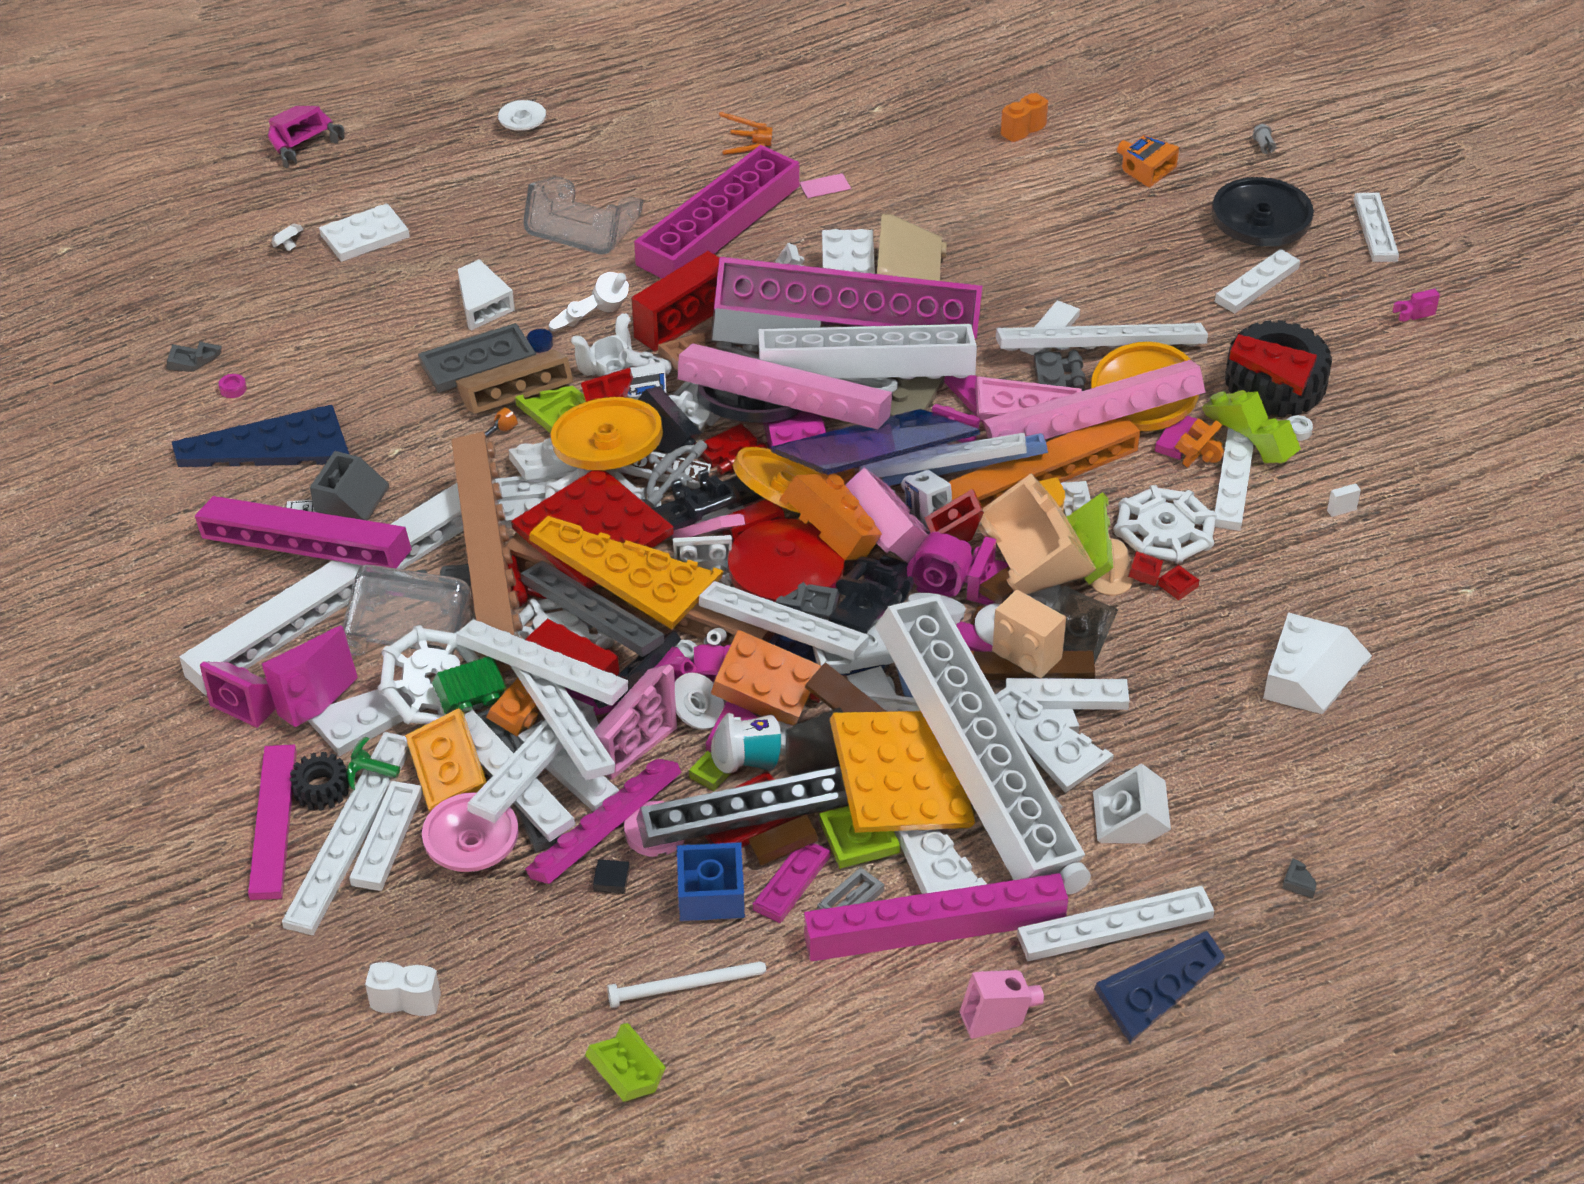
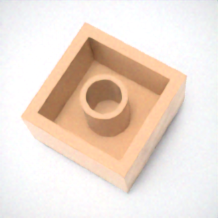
M1015 590L995 609L992 651L1041 679L1062 659L1066 616L1023 592Z

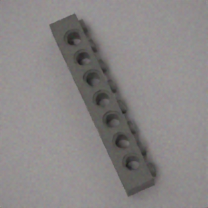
M839 766L644 806L640 808L636 820L643 848L845 807L849 806Z

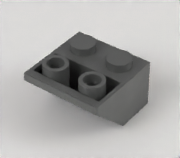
M338 451L333 452L310 486L314 512L367 521L389 489V483L361 457Z

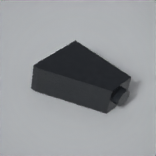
M660 386L645 389L637 400L651 405L661 417L663 436L656 448L666 453H671L682 446L695 445L697 443L696 440L702 434L695 424Z

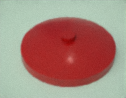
M774 519L751 526L734 540L732 550L728 553V573L736 589L776 602L778 597H785L798 589V585L803 582L806 586L811 584L836 589V582L843 577L844 559L819 537L821 531L811 522L805 524L802 520Z

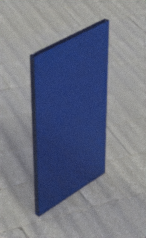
M917 409L890 416L879 429L854 425L772 446L771 452L829 475L980 435V429L923 409Z

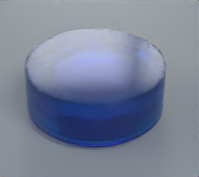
M535 329L527 334L526 339L536 353H543L552 348L553 335L550 331Z

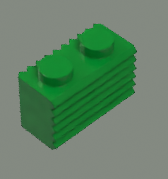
M489 656L439 671L432 681L445 714L458 708L465 714L473 709V705L483 703L484 706H490L495 704L506 689L494 658Z

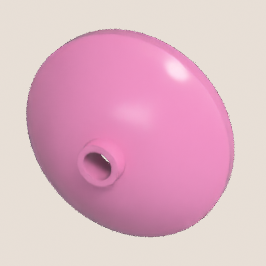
M476 793L459 794L442 801L432 809L423 824L422 840L427 854L437 864L447 869L461 872L483 870L499 863L512 851L518 838V822L511 807L493 823L468 812V802Z

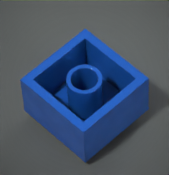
M741 843L677 845L680 921L745 918Z

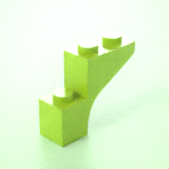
M1245 390L1226 394L1225 391L1212 395L1210 397L1211 400L1202 406L1203 412L1208 418L1214 421L1217 420L1222 425L1246 436L1258 449L1264 463H1284L1301 450L1290 420L1277 421L1276 418L1268 419L1258 392L1246 393Z

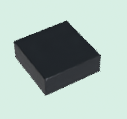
M598 859L593 881V892L625 894L630 863L627 861Z

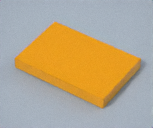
M460 708L405 735L430 812L439 803L450 797L464 793H477L487 783L464 712Z

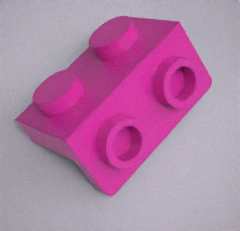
M985 536L981 547L975 548L972 567H967L965 583H967L966 600L986 605L996 603L979 593V585L1009 566L1007 562L995 560L996 539Z

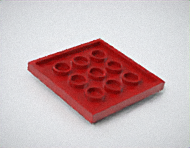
M591 470L511 521L512 529L561 572L589 589L598 583L529 540L530 532L547 516L579 525L585 532L599 535L601 532L610 535V539L624 543L627 540L650 548L655 547L674 534L673 526L606 470Z

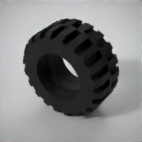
M1270 320L1264 321L1262 324H1252L1248 329L1244 328L1238 333L1239 335L1316 354V363L1302 396L1294 393V388L1285 383L1278 385L1273 382L1272 376L1264 372L1256 373L1229 359L1230 351L1237 336L1233 338L1229 347L1225 372V383L1230 393L1245 390L1246 393L1258 392L1267 416L1273 414L1278 415V417H1286L1288 414H1292V416L1300 415L1302 411L1307 412L1322 401L1327 390L1332 357L1327 344L1319 335L1315 336L1313 330L1309 328L1304 329L1297 323L1288 324L1286 321L1278 320V322H1271Z

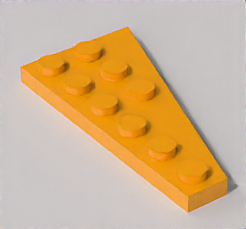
M547 516L530 532L529 540L671 630L699 602V595L714 581L718 582L723 575V570L713 567L711 571L698 567V562L688 559L685 563L671 558L669 553L627 540L624 543L610 539L608 534L600 532L599 535L585 532L579 525Z

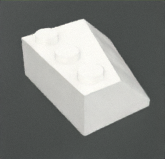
M1288 613L1267 676L1263 699L1323 714L1341 694L1345 685L1349 681L1352 682L1357 676L1360 668L1363 665H1367L1372 655L1348 628Z

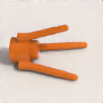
M724 112L719 113L720 117L755 127L753 131L731 130L730 133L733 135L752 137V143H757L755 145L723 150V155L753 151L759 145L771 146L773 127H767V123H757Z

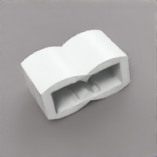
M379 962L370 965L365 983L370 1008L382 1013L405 1011L416 1016H428L436 1013L441 993L435 969L424 965H411L403 968L398 964L390 962Z

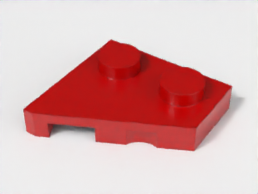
M629 367L581 382L586 402L608 397L626 398L633 375Z

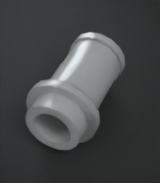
M1259 124L1253 130V138L1258 141L1263 154H1268L1266 147L1272 153L1276 149V144L1271 136V128L1265 124Z

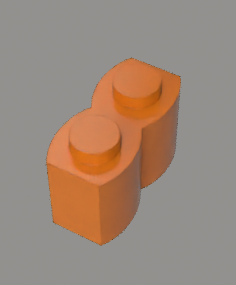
M1030 93L1023 97L1020 102H1013L1004 107L1002 110L1000 135L1011 142H1017L1026 138L1029 133L1043 129L1047 124L1048 100L1038 93Z

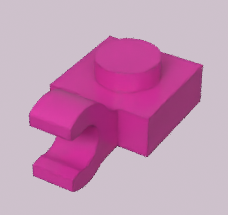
M1436 289L1413 293L1411 300L1395 302L1392 312H1400L1399 321L1402 322L1408 321L1410 318L1415 320L1436 315L1440 294Z

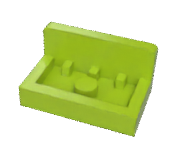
M629 1023L620 1025L615 1038L591 1044L585 1053L588 1060L624 1102L656 1092L665 1071V1065Z

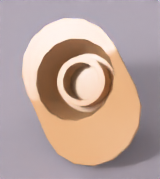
M1108 533L1112 543L1113 569L1090 585L1101 594L1116 596L1128 591L1133 584V578L1128 577L1131 560L1125 544L1120 540L1110 538Z

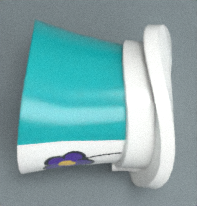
M727 713L719 723L712 740L711 754L715 765L724 773H734L742 765L772 771L776 767L780 756V726L773 715L741 721V717H734L733 713Z

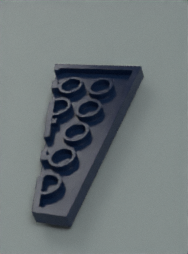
M332 404L171 442L178 467H211L217 462H229L230 466H240L241 462H254L255 466L299 465L302 461H316L317 465H325L334 451L349 454Z

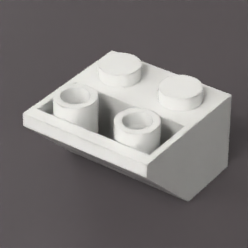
M731 535L673 538L674 559L685 563L689 559L698 562V567L711 571L714 567L723 570V575L728 573V553L732 550Z

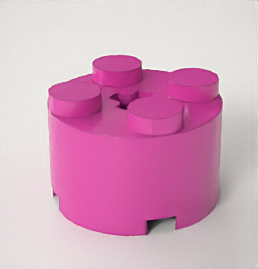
M931 532L922 541L908 563L907 576L913 577L914 583L918 586L916 590L919 593H933L947 597L956 596L965 583L967 567H972L973 565L972 548L968 542L959 540L951 535Z

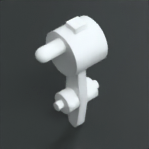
M613 272L601 275L595 284L592 295L580 302H571L567 309L550 322L549 329L557 331L566 326H575L579 320L596 307L604 312H613L619 309L628 293L629 284L626 281V275Z

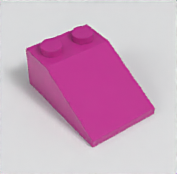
M801 411L788 419L763 423L770 450L791 456L809 466L828 464V438L820 415Z
M341 625L262 663L277 715L294 727L321 714L358 678L344 628Z

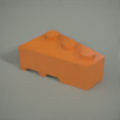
M837 473L795 475L779 499L785 506L790 503L801 513L799 519L805 524L810 521L821 531L819 537L844 560L867 557L882 535L874 520L868 516L859 504V500L853 496Z

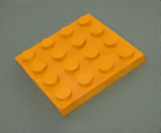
M921 711L832 714L830 723L855 833L971 828L975 824L970 800Z

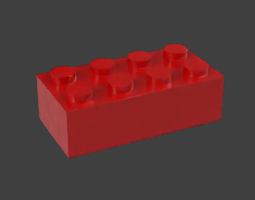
M706 251L632 296L634 338L656 352L658 351V344L675 340L712 317L720 258L710 251Z

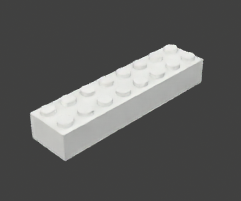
M971 324L758 329L759 360L836 379L846 378L850 381H857L861 378L885 380L888 377H900L908 380L923 376L930 379H938L942 376L966 378L969 375L976 374V342Z

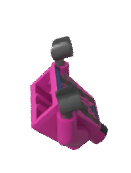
M294 106L269 119L268 137L276 151L281 153L282 163L285 168H289L288 160L294 161L297 165L296 153L294 150L288 149V147H293L327 129L330 131L331 142L338 143V136L344 139V127L340 124L333 125V121L319 106Z

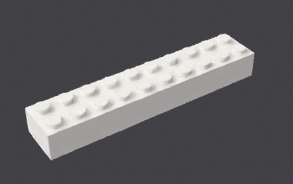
M935 595L888 606L875 628L1013 880L1058 874L1067 865L1080 862L1085 856L1084 851L940 596Z

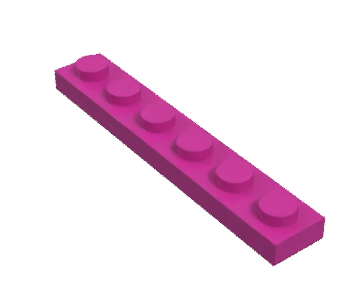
M659 758L649 762L645 770L636 777L629 779L616 794L606 798L602 805L593 813L584 816L580 823L570 832L561 835L557 843L551 848L538 854L534 862L525 868L530 879L550 884L682 772L678 763Z

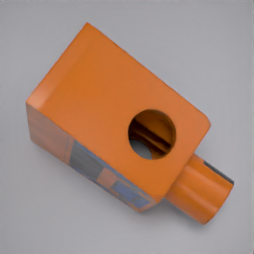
M1145 135L1134 143L1122 140L1117 147V153L1123 155V171L1150 188L1177 167L1179 147Z

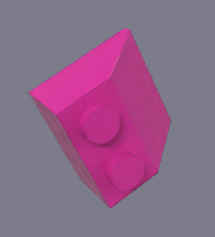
M203 661L200 664L210 706L256 728L275 710L266 678L256 676L247 669L237 667L228 662Z

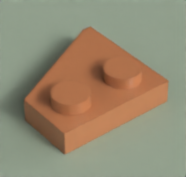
M701 332L658 344L659 355L669 360L671 365L678 371L679 354L691 344L705 346V333Z

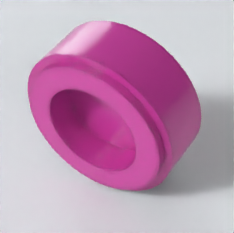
M239 374L225 375L218 383L221 395L226 398L240 397L247 390L245 378Z

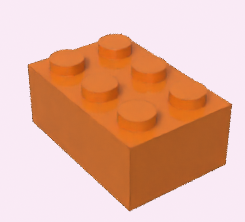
M738 630L715 678L711 694L762 717L773 715L777 721L796 726L810 695V691L805 688V685L819 670L821 665Z

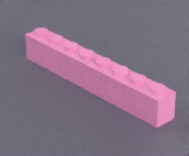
M691 344L679 354L678 380L874 429H879L890 417L892 392L697 344Z
M1188 360L985 419L983 422L987 439L1018 433H1025V436L1041 433L1045 439L1206 392L1200 366L1192 360Z

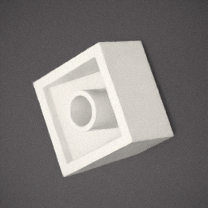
M1142 763L1093 791L1097 840L1100 843L1146 844L1171 830L1166 782Z

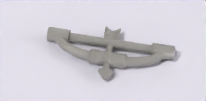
M699 440L695 445L682 446L671 453H667L661 461L657 459V455H648L649 462L657 464L652 470L647 484L648 499L645 503L653 509L662 500L663 494L671 486L672 481L680 479L682 485L686 487L687 481L693 480L683 471L694 459H698L707 448V444ZM689 452L687 458L676 470L670 467L675 462V458ZM666 471L671 473L672 475L658 490L654 491L657 479Z

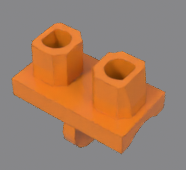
M1200 418L1195 421L1188 431L1190 435L1185 432L1175 446L1177 450L1186 456L1182 464L1189 468L1201 454L1205 462L1217 463L1223 458L1224 450L1222 443L1213 440L1214 435L1222 427L1221 423L1216 420L1209 426Z

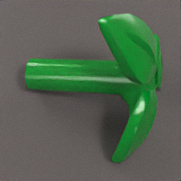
M363 737L359 740L351 754L352 759L348 764L347 778L352 790H355V775L358 770L365 769L396 779L400 772V766L370 758V754L363 749L365 743L369 740L368 737Z

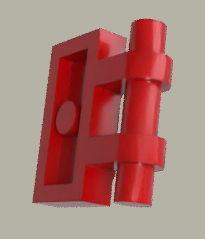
M739 424L704 441L707 444V448L700 457L706 463L711 464V468L717 466L718 472L723 475L727 472H735L733 463L741 449L746 447L768 448L764 443L757 445V438L745 426Z

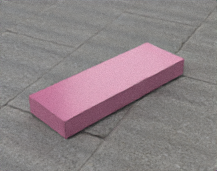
M744 515L719 516L674 530L672 537H705L745 525Z

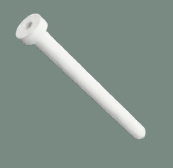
M759 961L617 988L616 984L607 985L610 1007H620V1001L763 975L766 972V965L764 962Z

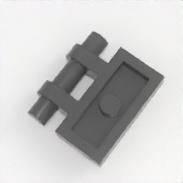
M1077 350L1069 351L1068 359H1062L1061 352L1034 353L1037 384L1080 388L1084 391L1086 376L1082 371L1083 360ZM1064 372H1071V374L1064 375Z

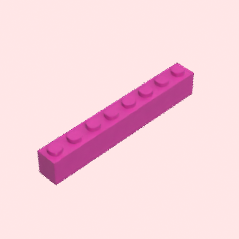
M212 496L195 515L203 539L393 571L397 569L412 550L406 527L217 496Z
M1058 873L804 912V937L809 959L812 962L1018 930L1019 927L1066 917L1068 896L1061 874Z

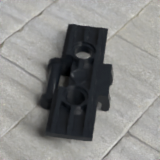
M703 469L698 471L699 488L691 490L688 486L682 488L680 479L672 481L671 487L675 500L653 508V510L673 526V530L693 525L695 522L702 520L704 515L727 507L729 510H732L763 497L745 485L738 476L721 481L716 475L709 477L708 470Z
M885 555L879 560L859 557L854 562L853 569L836 582V589L846 597L832 612L828 621L867 634L884 614L888 606L903 603L908 598L914 585L913 577L907 576L908 563ZM862 575L865 576L862 581L858 580Z

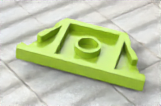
M574 386L540 391V397L524 399L523 395L515 397L516 406L549 433H551L554 423L562 414L586 402L584 394Z

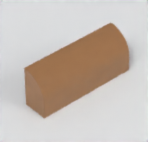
M553 349L456 380L455 382L466 408L473 414H477L513 402L518 395H523L526 398L538 394L540 391L550 390L574 381L568 357Z

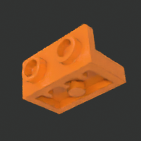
M517 678L491 707L486 718L517 737L525 727L530 729L538 718L539 708L520 679Z

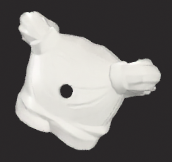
M622 313L617 317L615 325L616 335L596 341L591 348L582 336H573L571 338V342L575 346L576 364L583 375L597 374L598 376H604L613 373L615 370L630 367L621 365L619 362V354L624 348L632 350L628 323L631 320L627 313Z

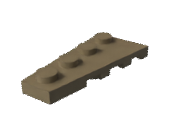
M923 376L908 380L900 377H890L897 381V389L892 394L890 417L880 427L878 437L890 438L892 430L916 432L917 425L925 417L929 404L933 403L938 389L944 385L945 376L938 379H930Z

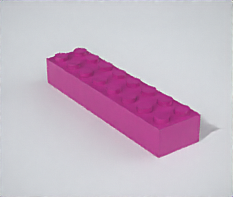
M759 145L634 241L635 265L660 278H664L706 251H710L713 254L799 187V162L763 145Z

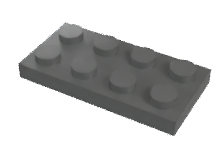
M517 323L418 353L419 362L438 393L457 387L456 380L536 355V352Z

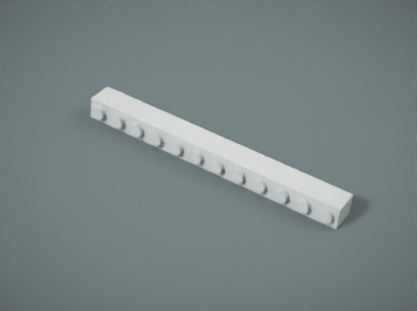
M457 483L391 523L392 525L406 527L412 548L395 571L332 560L179 656L184 676L204 695H207L200 669V664L203 661L228 662L237 667L248 669L370 591V584L384 582L387 580V577L395 575L464 531Z

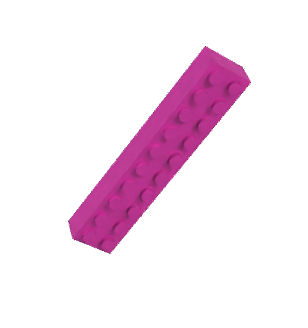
M720 257L714 311L718 308L821 321V324L843 327L971 324L976 340L983 286Z

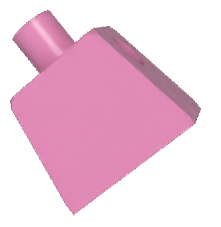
M1018 970L973 972L960 1009L961 1017L970 1038L973 1039L1019 1027L1023 1024L1029 1007L1043 1004V990L1040 985L1027 986L1022 973Z

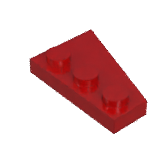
M1238 334L1230 351L1229 359L1256 373L1264 372L1272 376L1273 382L1278 385L1285 383L1294 388V393L1302 396L1315 366L1317 355Z

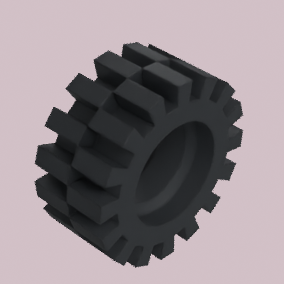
M315 752L310 754L311 759H307L306 756L300 758L302 764L296 762L293 765L294 770L290 772V780L294 797L302 807L307 805L309 810H314L315 806H318L319 811L324 810V805H329L331 809L335 807L334 801L340 804L343 801V796L347 797L350 785L347 778L346 765L341 758L337 759L333 753L327 757V752H321L320 757H316ZM316 778H331L328 782L321 785L309 784Z

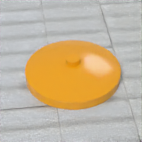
M1136 342L1127 344L1111 351L1097 364L1091 379V389L1191 359L1179 349L1163 343ZM1199 395L1133 413L1126 417L1140 431L1164 429L1183 420L1194 409Z
M625 397L600 398L579 404L562 414L551 430V442L556 456L570 466L585 470H610L633 464L653 452L663 436L659 413L651 405L643 401Z
M760 447L741 449L733 463L736 475L750 489L770 502L797 513L800 512L790 503L785 506L779 499L795 475L821 474L809 465L791 456Z

